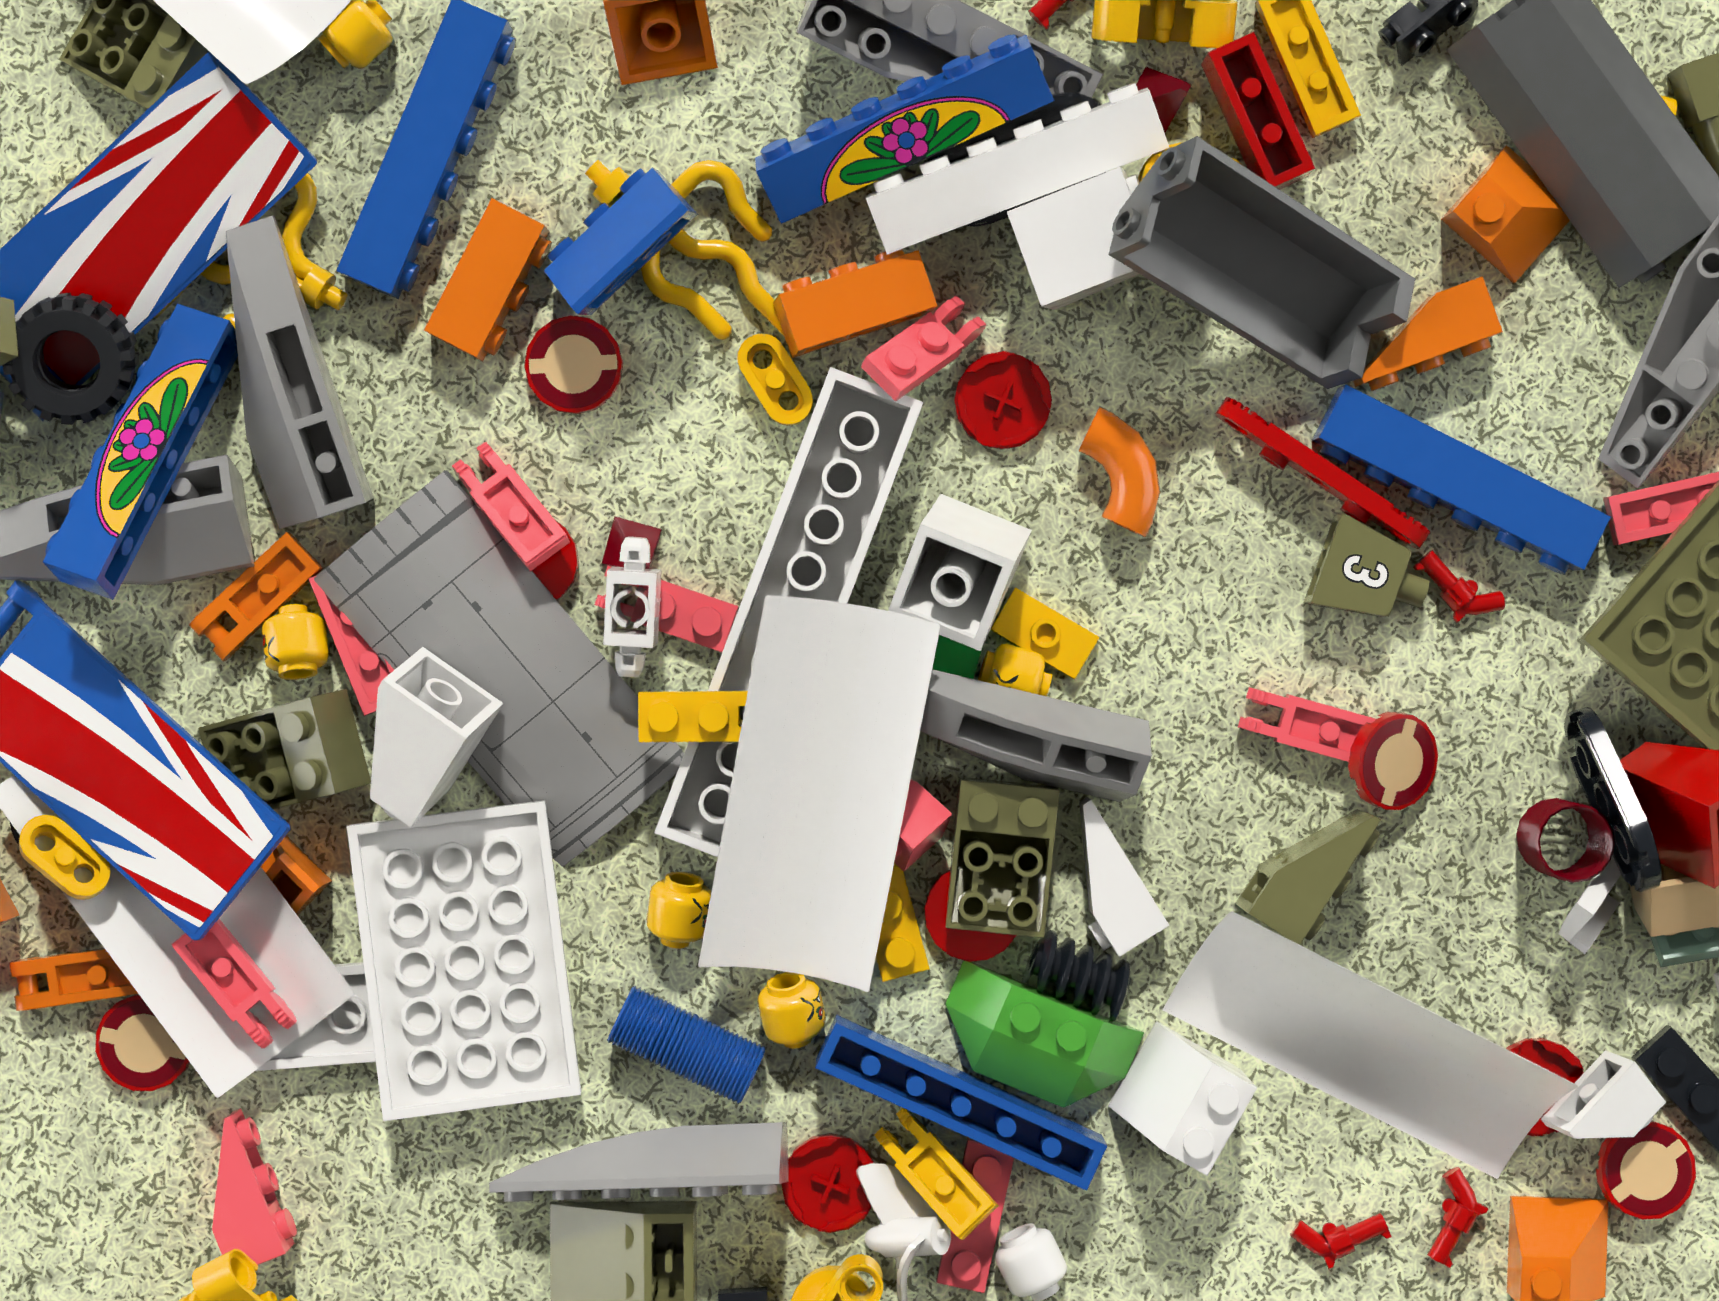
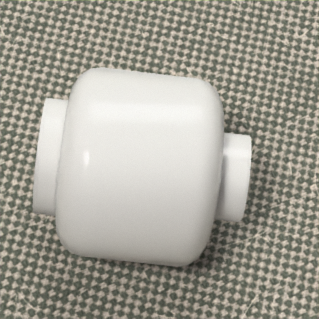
M1029 1223L1009 1231L1000 1238L1001 1246L995 1254V1259L1013 1295L1018 1297L1031 1296L1033 1301H1041L1054 1295L1060 1289L1057 1282L1067 1272V1265L1050 1230L1036 1228L1033 1223Z

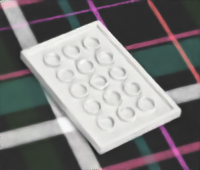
M546 800L423 815L412 827L395 819L348 825L347 834L383 1121L581 1095Z

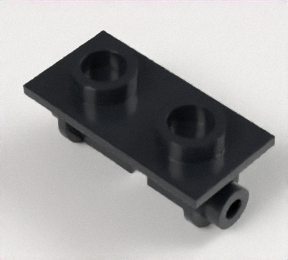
M1419 0L1427 8L1423 12L1409 1L1383 21L1384 28L1378 31V34L1388 47L1396 43L1398 61L1403 66L1414 56L1418 58L1428 53L1437 42L1438 37L1452 26L1459 27L1467 22L1474 14L1478 6V0Z

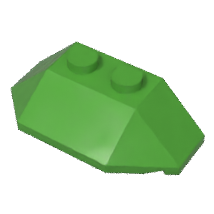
M964 960L945 1003L973 1071L1063 1108L1124 1079L1144 1032L1118 1021L1111 1022L1108 1017L1101 1014L1093 1015L1089 1009L1081 1006L1076 1008L1073 1006V1003L1061 998L1059 1001L1052 994L1045 991L1039 993L1035 987L1027 984L1022 986V982L974 962Z

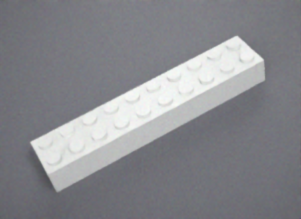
M830 367L708 691H748L765 596L801 597L848 603L921 411L922 401L906 395L894 401L879 385ZM739 706L740 726H742L745 706ZM688 742L655 829V834L718 857L738 742Z

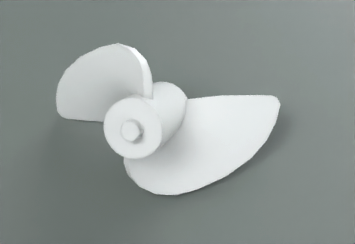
M884 1163L859 1166L856 1170L857 1177L880 1221L879 1225L872 1227L865 1234V1244L868 1248L881 1253L886 1258L895 1257L897 1267V1300L907 1301V1276L913 1257L944 1255L951 1243L950 1228L895 1166Z

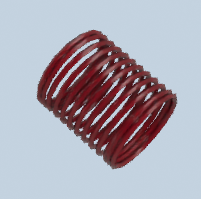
M1559 798L1541 800L1528 808L1519 821L1516 833L1518 850L1529 866L1542 874L1572 883L1588 881L1602 873L1611 861L1615 846L1613 829L1603 814L1591 806ZM1573 808L1580 813L1587 824L1588 842L1586 850L1577 863L1567 869L1554 871L1548 866L1541 853L1540 838L1542 830L1552 816L1562 810Z

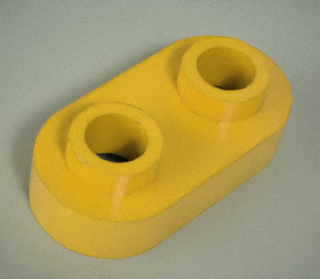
M761 333L747 338L739 348L737 356L738 365L770 418L781 425L792 426L801 423L809 416L812 410L813 396L810 387L782 343L772 335ZM759 351H766L772 356L770 366L765 369L757 368L753 363V358ZM786 392H792L798 397V404L792 410H785L779 404L781 395Z
M40 815L32 818L24 825L19 838L21 855L30 865L72 898L86 900L96 897L105 889L111 873L109 862L64 821L55 816ZM40 836H47L53 840L54 847L49 851H41L36 847L35 840ZM78 868H87L91 871L93 879L87 883H80L75 879L74 871Z

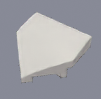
M1613 856L1602 873L1593 877L1567 915L1558 933L1584 954L1589 950L1620 904L1608 895L1621 876Z

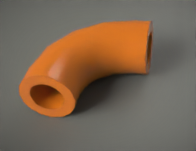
M1099 407L1079 448V452L1092 457L1100 463L1109 476L1111 492L1108 504L1101 517L1146 537L1152 526L1160 496L1156 460L1137 430L1114 413Z

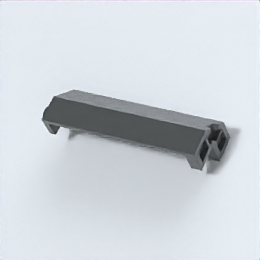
M1512 0L1446 49L1618 288L1636 277L1643 284L1659 274L1667 267L1663 262L1665 258L1696 236L1700 240L1719 215V176L1592 0Z
M1198 136L1175 147H1171L1160 155L1119 210L1113 222L1112 232L1114 234L1109 256L1326 389L1362 378L1371 334L1405 323L1408 320L1415 284L1414 277Z

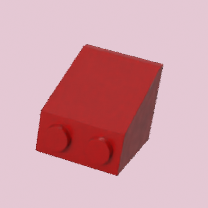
M1645 742L1620 759V762L1651 828L1660 864L1715 889L1719 886V750Z

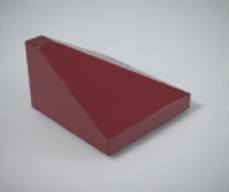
M1145 67L1136 86L1138 91L1145 88L1150 90L1164 133H1166L1191 84Z
M614 516L602 563L614 567H624V562L619 561L621 545L626 537L647 538L650 544L651 562L645 564V569H651L662 529Z

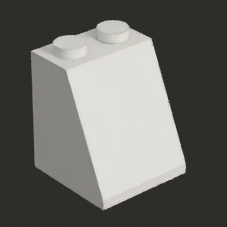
M1118 167L1007 211L1041 307L1056 310L1139 274L1108 255L1114 234L1112 232L1113 222L1119 210L1140 183L1136 175L1128 178L1126 171Z
M940 494L920 524L888 611L939 623L941 625L939 635L981 651L1014 577L1032 530Z
M424 647L419 649L386 676L378 686L370 799L381 806L388 816L412 827L451 789L503 703Z
M1156 1021L1108 1106L1161 1150L1208 1176L1257 1087L1237 1066Z

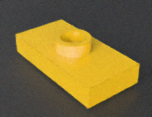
M1016 587L990 629L1020 648L1040 653L1047 664L1073 679L1077 677L1100 638Z

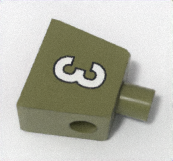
M1337 514L1334 515L1303 603L1379 617H1389L1395 600L1420 608L1426 598L1430 581L1405 572L1412 551L1348 515Z

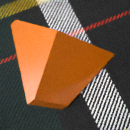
M287 835L261 866L297 916L332 882Z

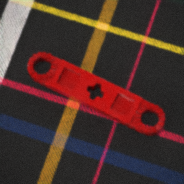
M1230 397L1225 398L1215 413L1216 416L1262 447L1263 449L1259 453L1261 458L1280 470H1284L1289 465L1343 501L1344 504L1340 510L1346 515L1363 524H1366L1368 519H1370L1407 545L1416 549L1421 548L1430 534L1428 528L1422 525V523L1419 521L1413 522L1415 518L1412 516L1407 520V513L1394 508V504L1273 423L1267 424L1256 412L1251 411L1248 413L1250 408L1247 406L1242 410L1244 407L1242 403Z

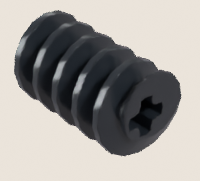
M1049 930L1045 933L1044 938L1037 942L1030 955L1023 974L1022 986L1032 975L1037 976V992L1042 993L1051 982L1055 983V999L1060 1001L1068 990L1074 991V1007L1078 1008L1089 997L1092 999L1091 1014L1097 1015L1106 1004L1110 1006L1109 1021L1114 1022L1128 994L1131 983L1130 964L1122 959L1112 968V957L1107 952L1101 953L1093 962L1094 953L1090 945H1084L1075 955V941L1073 938H1065L1057 947V933Z

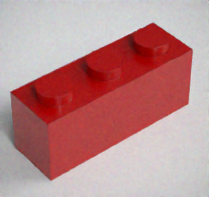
M1252 32L1208 52L1201 66L1247 168L1279 190L1306 178L1315 169V166L1255 33Z

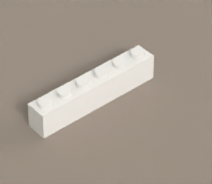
M1132 83L1107 93L1110 102L1091 109L1088 101L1076 104L1060 111L1061 121L1044 127L1041 119L1013 129L1014 139L997 145L994 137L966 147L969 156L950 163L947 155L940 156L919 165L922 174L903 180L900 172L874 182L873 185L876 191L869 193L866 201L886 254L893 253L1170 148L1150 90L1145 88L1138 91L1136 83Z

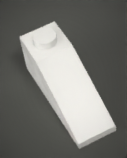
M1086 797L1079 802L1089 911L1096 920L1088 925L1103 951L1112 946L1120 957L1170 925L1090 798Z

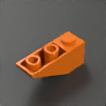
M1483 276L1428 297L1365 366L1363 377L1353 381L1355 387L1368 383L1371 391L1398 382L1399 378L1396 372L1414 366L1417 374L1444 365L1443 355L1460 349L1463 357L1492 347L1489 338L1503 331Z

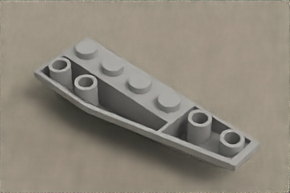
M806 0L796 33L884 77L907 81L919 76H923L927 80L942 73V67L953 59L965 55L973 59L988 52V46L999 38L1012 34L1016 35L1017 38L1026 35L959 0ZM1027 35L1051 94L1076 92L1092 98L1103 76L1102 73Z
M1719 215L1676 273L1598 458L1637 488L1645 482L1719 392Z
M275 216L227 230L226 241L246 437L279 529L321 518L368 502L374 497Z
M228 455L182 463L122 584L162 585L254 566L243 478ZM82 485L0 510V580L61 582L47 568L43 560L46 556L48 541L59 531L69 512L68 508L71 497L78 489H81Z
M932 669L920 729L921 732L1026 781L1116 802H1121L1137 794L1152 757L1148 720Z
M787 1122L690 1125L618 1136L585 1144L536 1161L489 1182V1193L504 1192V1202L533 1201V1191H552V1200L582 1199V1190H601V1199L630 1198V1189L650 1188V1197L679 1196V1188L692 1187V1197L722 1196L728 1194V1186L741 1185L742 1195L777 1193V1184L789 1182Z

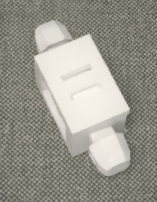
M626 537L621 545L619 561L624 562V567H611L607 570L603 645L620 646V651L615 652V669L618 676L639 677L644 669L646 656L645 652H641V648H654L658 643L662 569H645V564L651 562L650 544L647 538ZM619 584L649 586L648 591L643 587H638L635 590V595L640 597L645 604V614L641 619L634 622L633 628H638L647 621V630L617 628V623L625 628L630 624V619L621 611L620 603L622 597L632 591V586H629L619 592Z

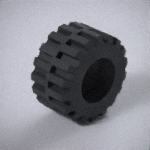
M70 292L61 293L53 298L48 297L38 302L16 321L18 357L2 365L4 375L10 374L12 383L8 387L13 395L20 393L25 399L21 405L29 412L33 408L41 411L42 413L39 418L49 422L53 418L61 419V424L72 425L76 420H82L83 423L94 421L97 416L105 415L115 407L127 393L137 373L134 372L135 367L139 363V352H135L134 345L137 343L134 332H128L125 327L128 321L122 314L116 316L110 310L112 308L111 304L104 300L100 303L93 301L92 295L81 293L79 296H71ZM68 330L77 332L92 342L100 358V371L92 382L86 385H70L60 381L49 371L44 360L43 349L50 335L57 331Z

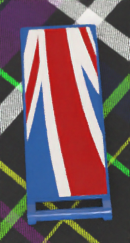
M208 52L0 249V297L14 300L15 321H18L22 314L48 297L53 298L61 293L70 292L71 296H79L81 293L92 295L93 301L100 303L104 300L111 304L112 308L110 310L116 316L122 314L128 321L125 325L128 332H134L136 335L227 249V230L257 221L316 166L317 159L246 84L214 55ZM68 330L57 331L50 335L44 344L43 354L46 366L57 379L64 383L82 385L100 368V358L95 346L89 339L77 332ZM0 366V374L8 382L12 383L10 374L4 375L3 366ZM36 408L32 410L34 414L40 417L41 411Z
M15 580L6 591L9 597L0 607V640L25 609L33 617L0 657V762L73 830L81 835L87 843L191 939L202 940L287 835L291 828L290 824L45 604L33 588L22 581Z

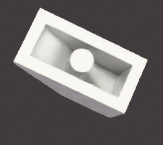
M1605 1050L1574 1083L1579 1088L1572 1090L1559 1099L1541 1120L1547 1127L1574 1139L1634 1137L1641 1129L1649 1125L1653 1116L1666 1101L1635 1061Z

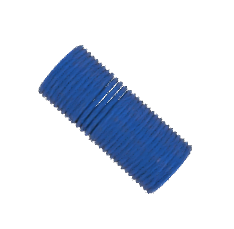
M636 985L631 988L607 1039L608 1043L616 1044L617 1047H621V1050L630 1051V1054L634 1053L635 1056L643 1057L644 1060L649 1059L650 1063H655V1066L660 1063V1067L663 1068L665 1066L666 1071L670 1070V1073L674 1072L679 1077L683 1076L688 1081L692 1080V1083L701 1084V1087H705L706 1090L710 1089V1092L714 1091L715 1094L723 1095L728 1100L732 1099V1102L736 1101L737 1104L742 1102L766 1050L765 1046L761 1047L756 1042L752 1043L747 1038L743 1039V1036H739L738 1033L734 1034V1031L725 1030V1027L721 1028L716 1023L712 1024V1021L703 1020V1017L699 1018L697 1014L692 1016L691 1011L687 1013L686 1009H681V1006L676 1008V1005H672V1002L668 1003L663 998L659 999L654 994L650 995V992H646L645 989L641 990V987L637 988Z

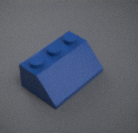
M652 167L647 173L640 168L633 173L619 188L624 195L611 207L606 203L601 204L583 222L588 229L575 241L567 237L549 253L548 258L552 263L544 272L578 315H592L698 215L655 168Z

